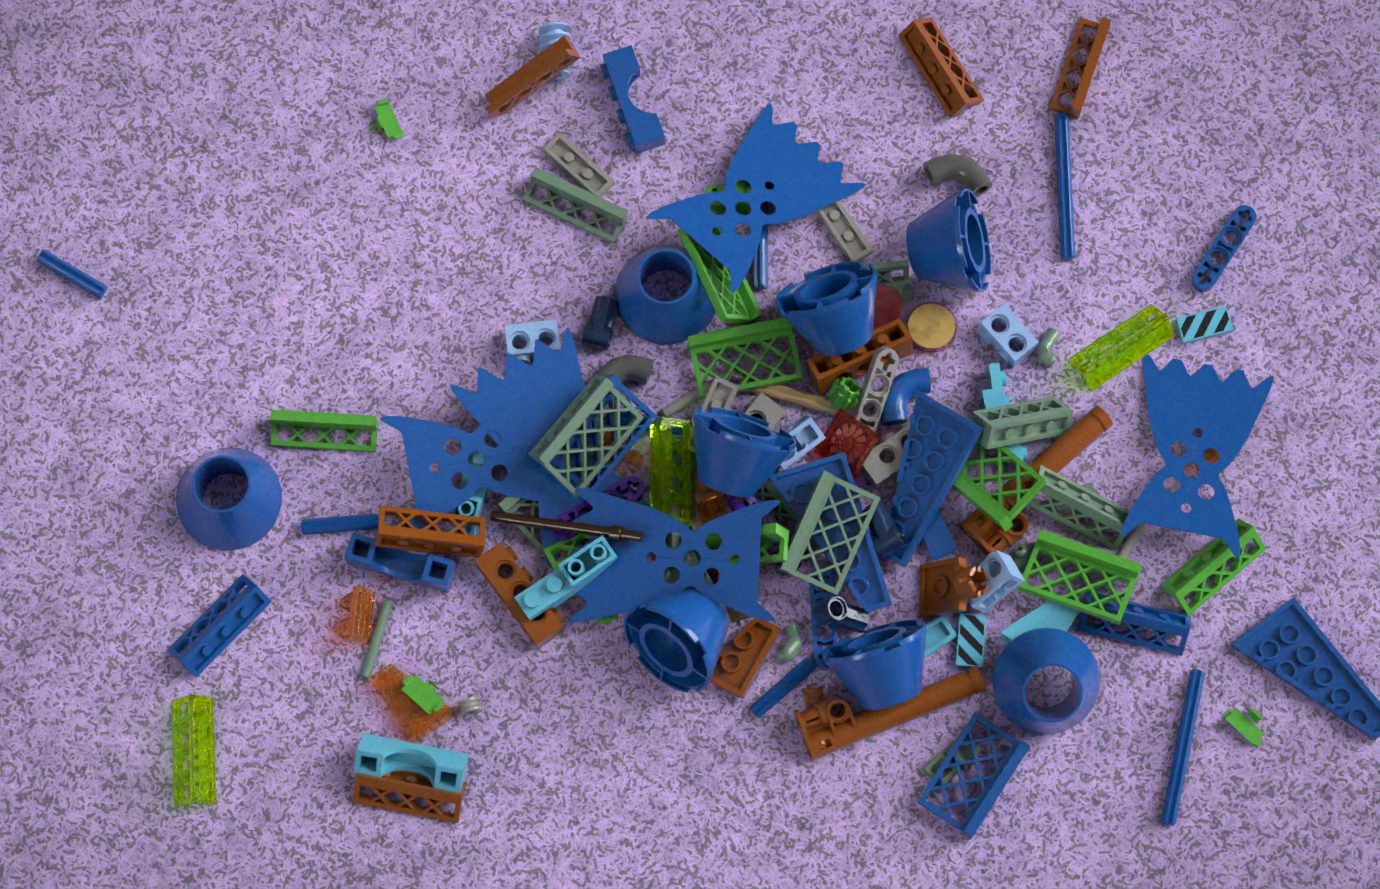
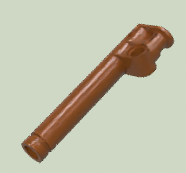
M1097 405L1088 411V414L1080 418L1028 465L1035 471L1042 465L1056 473L1060 472L1100 437L1103 431L1105 432L1113 425L1111 418L1102 408ZM1021 478V490L1029 489L1034 482V478ZM1010 479L1003 486V492L1017 490V479ZM1017 496L1003 497V507L1010 511L1017 503ZM977 508L960 523V527L984 555L987 556L996 550L1002 552L1007 547H1012L1016 542L1022 540L1027 533L1029 523L1026 516L1020 511L1011 522L1019 523L1023 530L1013 532L1009 529L1006 533Z
M974 666L966 669L965 672L961 671L921 687V692L916 697L888 708L863 710L852 715L848 703L840 695L833 693L825 696L822 701L815 703L814 707L802 712L796 709L793 710L805 747L811 760L971 697L973 694L986 691V686L978 667ZM841 703L839 712L830 713V708L833 704Z

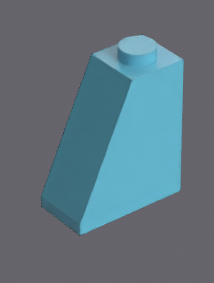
M1048 601L1005 628L999 639L1008 644L1018 635L1037 628H1056L1067 632L1080 611Z

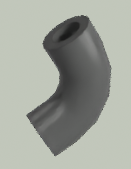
M946 154L923 163L924 172L933 186L947 180H957L965 188L970 189L976 197L984 194L992 187V182L980 165L964 155Z
M634 355L616 357L603 365L597 372V375L606 377V375L615 374L621 380V383L635 381L647 385L654 360Z

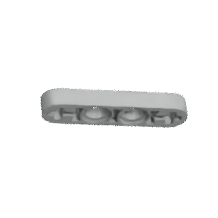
M886 346L878 348L873 354L862 391L858 398L860 402L856 405L850 422V427L853 422H856L857 424L859 423L858 429L863 426L867 430L866 435H868L869 442L864 443L865 445L871 443L874 438L899 364V357L896 351ZM888 353L891 361L884 364L880 359ZM879 368L880 370H882L883 368V370L887 372V375H884L883 373L876 371V369ZM877 377H881L884 381L883 387L878 391H873L871 388L872 381ZM868 402H873L875 404L874 413L869 416L864 415V405ZM862 418L865 421L870 422V425H868L867 423H862L861 421H859V419Z

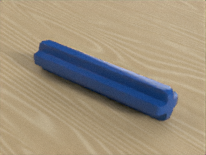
M42 250L37 260L41 265L95 297L102 298L106 293L107 287L103 283L49 251Z
M376 513L301 520V531L304 535L378 528V514Z
M809 657L802 660L751 705L752 713L756 717L761 718L816 669L815 663Z

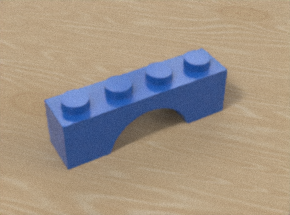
M632 45L602 54L603 64H600L601 73L604 79L609 78L611 84L608 87L609 95L612 102L617 101L619 109L616 110L620 124L626 125L628 132L624 133L628 147L633 146L637 154L665 145V135L657 113H648L638 109L633 105L628 96L631 85L640 77V67Z
M352 532L344 557L347 565L449 593L457 569L455 561L431 554L418 555L393 548L374 546V538Z

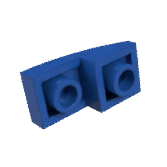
M938 510L923 536L933 561L958 550L940 510Z

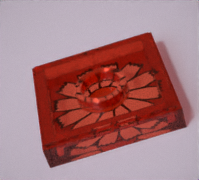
M839 408L824 433L826 439L817 445L813 453L823 459L845 452L854 480L879 439L880 434L846 410Z

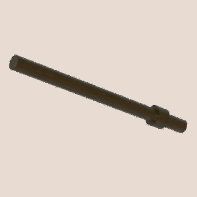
M492 511L490 514V520L493 522L593 536L603 535L609 538L610 541L622 542V540L642 542L644 537L642 531L624 529L623 526L619 525L606 527Z

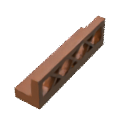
M932 17L913 20L898 35L949 118H955L967 107L979 105L984 101ZM965 91L970 94L971 98L968 97Z
M1080 17L1049 110L1067 113L1069 116L1079 119L1111 19L1102 17L1100 23ZM1086 26L1097 30L1095 38L1085 42L1081 35L1082 27ZM1079 39L1081 44L1076 46ZM1093 43L1092 48H1091V51H1090L1088 45H1090V44ZM1084 48L1089 57L1086 61L1077 64L1073 54L1075 51ZM1072 62L1074 67L1069 68L1070 63ZM1076 70L1081 78L1080 83L1070 87L1066 80V75ZM1063 84H1064L1065 87H1066V89L1063 90V91H1061V89H1062V87H1063ZM1075 89H1077L1076 95L1073 93ZM1069 93L1073 100L1071 109L1056 105L1058 98Z
M562 36L487 92L485 96L490 102V105L486 107L488 113L497 116L506 114L581 57L569 37Z
M380 506L374 546L478 558L481 556L485 546L486 518ZM385 515L396 516L400 523L396 526L384 525ZM415 518L422 519L427 526L423 529H416L410 522ZM441 521L448 522L454 529L450 532H442L436 525ZM466 525L479 526V536L468 535L463 528Z
M393 771L383 775L381 778L356 773L353 803L458 823L467 782L463 783L460 793L433 788L431 782L426 777L415 772ZM361 786L371 787L376 794L372 797L360 795ZM391 791L397 792L403 799L399 802L391 801L386 794ZM416 797L425 798L429 805L425 807L417 806L413 799ZM443 802L455 804L454 813L443 811L439 805Z

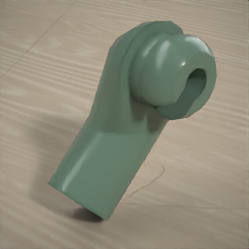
M1049 328L1039 343L1037 360L1041 366L1043 364L1047 368H1051L1056 360V356L1049 353L1060 336L1059 332L1054 328Z
M1019 544L1013 548L1012 559L1020 573H1023L1028 564L1030 554L1025 545Z
M798 624L785 627L788 641L783 648L777 651V658L783 663L793 661L802 649Z

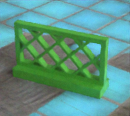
M714 227L712 228V233L720 235L721 229ZM681 228L677 230L720 321L743 326L752 324L764 315L746 278H744L739 288L731 293L730 270Z
M785 318L688 336V347L700 400L705 399L708 391H704L703 387L705 379L708 375L712 378H715V375H717L712 370L718 361L730 367L723 379L728 380L734 370L746 377L742 384L738 385L740 387L737 393L803 380L792 325ZM788 338L790 347L785 354L773 347L777 340ZM759 344L766 348L759 359L747 352L751 345ZM734 349L740 353L734 363L722 357L726 350ZM769 351L781 357L775 368L763 362ZM708 354L715 359L707 369L698 363V355ZM744 356L756 363L749 373L737 366ZM786 360L795 366L796 374L785 375L778 370ZM759 366L772 372L767 379L759 380L753 376Z
M976 443L974 449L980 448V460L966 461L962 472L960 471L952 487L1007 533L1013 526L1011 521L1048 482L1006 446L997 447L998 458L985 459V448L980 443ZM1015 462L1016 473L1003 474V463ZM998 464V475L985 476V465ZM980 466V477L968 478L967 467ZM1033 477L1037 480L1030 489L1021 490V478ZM1017 479V490L1003 492V480ZM998 481V492L986 493L985 482ZM1017 496V503L1010 511L1003 507V497Z
M1040 530L1035 547L1022 576L1025 581L1018 586V590L1120 625L1133 589L1139 579L1142 564ZM1038 553L1050 556L1052 563L1040 567L1036 560ZM1066 563L1074 564L1078 571L1065 575L1061 565ZM1056 568L1061 578L1048 582L1043 572ZM1093 571L1100 573L1103 580L1091 584L1086 574ZM1038 574L1044 583L1038 587L1026 584L1028 578ZM1081 576L1086 587L1074 591L1069 581ZM1118 580L1129 583L1126 590L1116 593L1111 584ZM1064 583L1069 593L1063 596L1055 594L1052 587ZM1107 585L1111 596L1099 600L1094 590ZM1090 592L1095 602L1087 605L1080 603L1077 596ZM1115 600L1119 607L1117 615L1106 612L1103 605Z

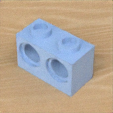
M1005 303L983 320L979 327L981 339L987 345L992 344L998 351L996 354L1001 362L1005 365L1009 363L1012 368L1035 351L1039 343ZM993 324H1001L1005 330L1003 332H995L991 326ZM1017 343L1021 346L1022 350L1014 352L1009 348V344Z
M557 319L505 325L507 352L526 364L534 358L536 339H552L553 343L548 347L556 352H560ZM520 340L527 343L523 349L513 347L514 343Z
M804 415L784 430L795 438L796 446L779 468L784 470L826 439L810 416Z
M996 550L985 557L984 561L978 566L986 571L989 580L979 582V586L989 585L988 590L981 597L971 598L968 602L972 608L985 613L1025 581L1011 556Z

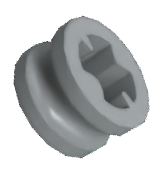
M473 696L458 701L457 706L461 708L460 716L465 717L483 711L482 706L478 704L481 701L480 697Z

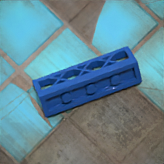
M242 574L167 651L197 678L272 601L256 584ZM245 585H247V587L240 594H237ZM226 606V608L221 613H219V611ZM207 625V628L203 632H200V630ZM188 644V647L181 654H179L178 652L185 645Z
M1087 592L1084 604L1086 605L1095 602L1090 592ZM1096 593L1099 600L1108 597L1107 595ZM1115 600L1103 605L1106 612L1117 615L1119 607ZM1129 601L1121 622L1127 624L1128 630L1124 632L1115 631L1112 627L1114 623L1101 619L1103 623L1097 626L1086 624L1088 614L1083 612L1078 630L1182 656L1190 631L1191 616ZM1145 627L1150 628L1155 636L1149 639L1142 638L1138 631ZM1170 634L1181 636L1179 646L1167 644L1164 637Z

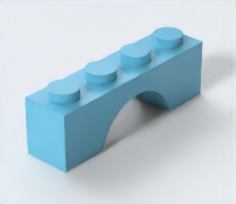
M363 733L356 750L354 773L381 778L383 775L393 771H410L426 777L435 789L460 793L466 778L469 754Z

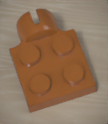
M962 557L919 565V617L932 618L966 611V604L969 599L981 597L987 592L989 585L979 586V582L989 580L986 571L980 566H967L966 558Z

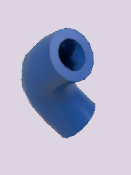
M928 368L913 369L900 373L893 379L881 414L883 426L902 425L908 421L907 402L912 396H915L916 390L924 394L931 393Z

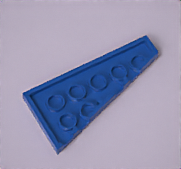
M919 390L915 392L914 410L910 415L909 423L911 424L907 440L904 443L896 480L898 481L897 489L891 504L893 505L891 517L895 525L902 530L907 540V546L890 554L887 558L905 568L984 431V428Z
M845 452L777 472L769 477L798 519L821 471L829 472L833 476L855 486ZM834 484L831 490L834 503L847 499L844 487ZM850 491L852 497L858 495L857 493ZM859 497L853 499L858 514L863 513ZM827 499L824 507L830 505L829 499ZM849 501L836 506L841 521L855 516ZM832 508L822 511L820 519L823 527L837 523ZM865 516L860 517L862 523L865 519ZM856 519L842 524L848 539L856 536L860 530ZM818 523L816 524L814 531L820 529ZM839 526L825 530L830 545L844 540ZM868 528L844 580V583L866 613L892 605ZM821 532L811 536L820 549L826 547ZM855 539L849 541L851 548L854 544ZM845 543L832 548L837 563L847 559L849 552ZM828 550L823 551L826 558L833 565ZM844 564L838 566L840 572L842 571Z
M1294 597L1231 644L1232 648L1375 741L1380 737L1379 700Z

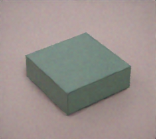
M966 735L963 742L969 741L968 735ZM959 736L954 740V742H953V743L949 746V748L945 751V753H946L947 755H948V753L950 752V750L952 749V747H953V745L955 744V742L957 741V739L959 738ZM974 744L976 755L978 756L983 748L979 744ZM970 745L957 749L956 753L959 762L973 760ZM964 765L961 767H963L966 770L969 765Z
M940 751L922 768V771L931 780L943 763L946 755ZM956 767L943 771L944 785L957 774ZM939 779L935 784L936 786H941Z

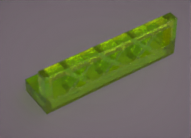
M1150 304L1067 359V361L1081 375L1085 387L1092 392L1173 338L1175 333L1168 316ZM1151 315L1155 316L1150 321H1143ZM1132 330H1134V331H1133L1132 333H1130L1129 335H1122V334H1124V333L1127 332V331H1132ZM1111 344H1112V346L1109 347L1108 349H1102V350H1101V348L1104 347L1105 345H1111ZM1091 358V360L1085 363L1084 365L1079 364L1084 359Z
M660 417L650 425V507L679 520L685 525L691 523L690 420ZM671 425L682 427V438L679 441L671 434ZM675 449L682 456V464L679 467L671 460V453ZM675 475L682 481V489L679 492L672 486V478ZM675 501L682 507V517L672 516V504Z
M189 695L173 699L171 702L174 806L216 804L213 697ZM186 704V714L182 717L181 705ZM184 732L187 733V740L185 744L182 743V736ZM185 758H186V759H187V768H186V770L184 771V770H183V762H184V760H185ZM187 784L188 798L184 799V788Z

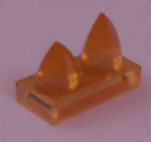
M697 474V493H694L699 520L701 525H704L713 519L725 515L726 509L723 493L700 482Z
M353 586V592L348 593L339 601L341 607L350 613V617L334 624L331 627L332 631L339 637L352 640L358 644H369L375 592L364 586Z

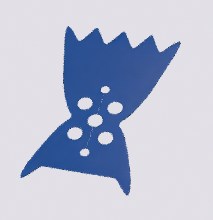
M770 103L760 113L737 149L727 172L725 190L723 192H711L690 197L661 207L646 217L647 219H671L730 270L731 293L739 288L748 273L761 240L763 225L783 223L807 216L854 194L866 186L865 183H841L844 164L841 161L819 163L820 144L818 142L795 143L797 125L793 122L773 124V109ZM739 180L749 182L751 191L745 194L740 193L735 187L736 182ZM765 183H773L774 188L772 190L766 189ZM766 201L773 203L776 207V212L772 215L764 214L760 209L761 203ZM721 202L724 204L726 212L723 215H715L710 210L711 203ZM738 202H746L750 205L751 212L748 215H741L736 211L735 205ZM740 223L748 225L751 229V234L747 237L739 236L735 231L736 225ZM712 228H720L721 234L714 235L712 233Z
M566 328L560 352L554 351L536 339L533 364L531 366L507 353L504 379H500L479 367L477 391L475 394L450 384V388L464 407L481 424L511 402L562 378L581 372L571 331L569 328ZM582 377L568 393L571 397L576 398L584 388ZM495 431L488 432L490 437L499 445L501 442L500 435ZM520 447L513 449L514 456L520 457L523 450ZM586 452L587 460L594 462V457ZM612 470L596 491L602 492L623 479ZM629 485L628 492H632L634 495L637 494V492ZM621 490L617 491L621 499H624L625 494L622 495ZM643 498L638 502V504L649 506ZM538 501L539 517L554 519L578 505V503ZM582 510L579 514V517L590 512L591 510ZM540 528L543 549L560 541L553 536L552 530ZM545 555V559H546V562H547L548 566H549L550 568H552L550 562L548 561V559H547V557H546V555Z
M1143 353V371L1149 421L1157 449L1165 462V466L1153 476L1131 508L1122 526L1121 535H1126L1139 524L1145 523L1221 538L1226 542L1234 556L1239 559L1240 541L1227 491L1219 479V474L1231 464L1247 441L1269 394L1274 377L1270 376L1255 388H1251L1243 370L1236 369L1225 381L1221 382L1213 365L1204 364L1195 374L1190 376L1180 359L1173 358L1162 370H1159L1151 356ZM1201 429L1203 435L1201 437H1195L1193 435V430ZM1174 442H1181L1186 447V453L1180 457L1174 456L1170 452V445ZM1213 448L1219 452L1220 458L1216 463H1209L1204 459L1203 453L1206 449ZM1188 463H1195L1200 468V474L1195 478H1190L1185 475L1184 466ZM1167 478H1176L1180 482V489L1177 492H1169L1165 489L1164 481ZM1203 484H1208L1213 487L1214 496L1210 499H1203L1198 494V488ZM1189 504L1191 511L1185 513L1181 510V506Z
M578 372L562 378L511 402L487 418L472 433H467L455 426L402 416L381 417L380 419L384 423L402 433L417 510L449 513L468 500L479 487H487L500 494L528 500L569 503L584 502L585 499L580 495L574 497L539 462H536L528 455L575 399L568 393L577 384L583 373ZM490 431L497 432L501 437L500 444L495 448L487 446L484 441L485 435ZM586 433V447H590L593 444L592 433ZM451 438H455L461 443V450L456 455H450L445 451V443ZM575 443L570 447V449L575 448ZM515 447H520L523 450L520 457L513 455ZM472 452H480L484 456V464L481 467L473 468L467 462ZM569 453L570 467H577L576 453ZM587 460V466L594 465V462ZM550 461V464H551L555 469H558V468ZM432 463H437L440 469L438 472L433 473L430 471L429 466ZM495 465H503L507 468L508 475L503 481H496L492 478L491 470ZM457 472L464 473L468 478L467 486L462 489L455 488L451 483L452 476ZM570 479V484L575 488L577 485ZM415 518L410 522L416 529H422L427 526L422 519Z
M576 489L579 495L593 509L571 522L606 527L619 525L623 526L624 529L642 531L644 537L642 542L629 540L617 542L610 541L609 538L604 537L618 558L589 584L575 593L585 599L588 604L569 619L570 623L589 621L628 612L636 605L672 593L682 592L688 586L695 587L704 596L738 612L764 621H775L774 617L758 602L761 521L766 514L779 505L780 500L764 501L713 519L693 531L679 520L649 506L589 489ZM671 532L678 533L682 539L680 546L676 549L667 547L665 543L666 536ZM710 533L720 535L722 542L718 549L711 550L707 548L705 539ZM588 535L591 538V540L587 544L570 553L569 556H572L573 554H575L576 552H578L579 550H581L582 548H584L600 536ZM689 550H696L701 558H705L701 559L699 564L694 567L688 566L684 561L685 554ZM653 552L656 555V559L653 562H648L646 560L647 553ZM733 554L738 555L740 559L735 565L731 564L729 560ZM668 567H676L679 570L680 577L677 582L671 584L665 581L663 574ZM715 568L719 571L720 578L716 584L710 585L704 581L703 575L707 569Z

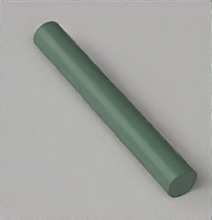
M382 601L360 674L361 677L371 678L393 605L391 601Z

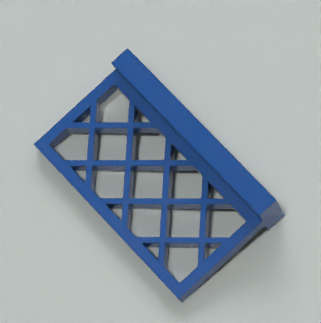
M609 374L606 377L614 384L613 387L617 391H621L626 396V400L630 404L632 401L637 406L634 407L636 410H642L648 418L642 425L636 426L639 429L634 435L633 431L631 432L629 441L619 447L622 449L618 454L616 450L612 455V461L609 465L602 467L605 468L601 474L600 471L596 474L594 483L590 487L586 486L585 489L593 491L597 490L657 418V415L628 390L615 374ZM610 392L603 398V408L607 403L609 408H613V395ZM627 411L628 423L632 420V414ZM609 412L610 427L614 426V412ZM590 414L586 418V428L591 422L592 428H597V414ZM610 431L611 444L614 441V431ZM592 432L593 447H596L597 432ZM573 434L569 439V449L574 443L575 448H580V434ZM594 451L595 464L598 460V451ZM580 452L576 453L577 467L581 466ZM556 454L551 460L558 469L564 468V464L560 461L563 454ZM577 471V476L570 472V479L576 485L581 481V471Z
M974 713L917 803L961 831L969 839H972L1027 753L1030 745L1022 740H1017L979 714ZM975 721L986 727L988 737L973 740L971 728ZM991 731L994 732V733L997 734V735H996V736H991ZM968 734L969 741L963 742ZM1003 738L1012 744L1007 753L996 755L993 740ZM989 741L992 756L977 759L974 744ZM970 745L973 760L959 762L956 753L957 749ZM952 757H954L955 763L948 765ZM998 758H1003V760L1001 761V763H1000L999 766H998V761H997V759H998ZM993 760L996 770L994 774L981 777L978 762ZM974 763L978 778L963 781L960 766ZM956 767L959 782L944 785L943 771ZM939 779L941 786L934 787V785ZM989 780L984 788L983 781ZM979 782L980 796L967 800L964 785ZM960 786L963 801L948 803L945 789ZM942 790L945 804L933 806L925 799L930 792ZM975 802V804L970 810L968 803ZM965 805L967 816L962 824L952 818L950 807ZM944 808H946L947 814L944 813V812H942V811L939 810V809H944Z

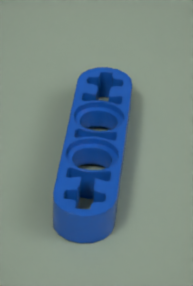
M1241 205L1235 209L1192 276V285L1196 290L1207 292L1213 288L1256 221V212L1252 207ZM1247 213L1249 221H1244L1239 229L1236 227L1240 220L1238 214L1243 215ZM1234 233L1238 239L1237 243L1227 244L1224 241V234ZM1213 253H1219L1223 256L1224 263L1215 265L1211 262L1210 256ZM1208 268L1212 270L1208 277L1210 283L1200 284L1198 275L1202 277Z
M831 571L821 572L823 577L829 580L824 583L834 587ZM816 574V575H813V576H811V577L815 579V578H817L818 576H817V574ZM809 583L814 662L819 669L827 671L831 670L830 667L818 658L822 656L823 646L817 647V643H836L837 628L836 625L831 623L820 624L817 622L813 615V608L816 601L832 598L834 594L818 593L814 595V591L819 592V587ZM819 626H829L832 629V635L826 639L817 635Z

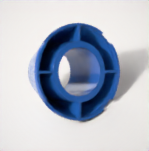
M965 188L957 191L911 221L907 226L906 244L909 261L917 278L980 293L986 291L989 286V282L985 283L986 275L991 274V252L984 215L977 213L974 204H977L978 200L970 189Z
M657 245L644 249L628 260L618 275L615 285V300L618 302V314L628 329L643 340L663 345L687 341L688 336L696 335L700 331L702 332L715 314L714 306L684 247ZM663 270L675 271L681 274L690 284L689 290L682 297L673 301L656 300L650 297L642 286L649 276Z
M861 261L842 262L809 272L804 275V281L795 286L791 282L780 291L775 300L777 310L820 355L837 356L854 351L866 344L873 335L878 276L872 264H869V267H865Z
M702 407L694 409L692 418L698 479L706 486L722 493L738 497H753L795 449L796 440L792 435L783 429H780L779 433L769 429V423L764 420L717 407H710L708 412H701Z
M233 447L216 449L196 459L184 472L176 495L177 512L186 531L199 543L226 551L242 549L261 540L274 526L282 505L281 485L269 463L251 451ZM224 474H237L248 480V489L244 498L234 507L216 510L203 504L205 489L216 477Z
M687 588L682 592L672 593L634 606L625 615L623 627L628 644L631 645L633 643L640 654L637 657L640 663L664 684L687 693L689 690L700 692L710 683L729 622L725 611L718 602L704 596L696 588Z
M918 619L883 624L865 630L864 635L853 640L848 636L837 641L822 652L824 662L866 710L888 708L906 702L921 692L927 627L924 621L920 625Z
M1037 628L1018 635L1004 647L1005 649L994 665L992 688L1000 710L1014 725L1031 733L1055 734L1076 726L1089 714L1099 694L1100 673L1094 655L1084 642L1061 629ZM1057 666L1072 673L1071 691L1059 704L1041 707L1032 704L1026 699V685L1031 676L1044 667Z

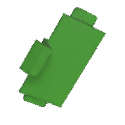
M388 99L378 100L379 105L374 106L378 115L375 119V124L379 132L384 128L388 138L394 137V139L404 137ZM370 122L374 133H377L373 123Z
M408 675L402 681L405 686L401 690L429 715L433 711L438 712L444 706L442 703L444 700L436 693L432 686L437 690L439 688L430 680L428 682L431 685L427 682L424 683L416 675L414 677Z
M1235 708L1232 712L1227 710L1223 714L1226 717L1225 720L1253 746L1259 747L1262 743L1260 738L1264 733L1238 708ZM1252 708L1248 713L1256 723L1263 718L1255 708Z

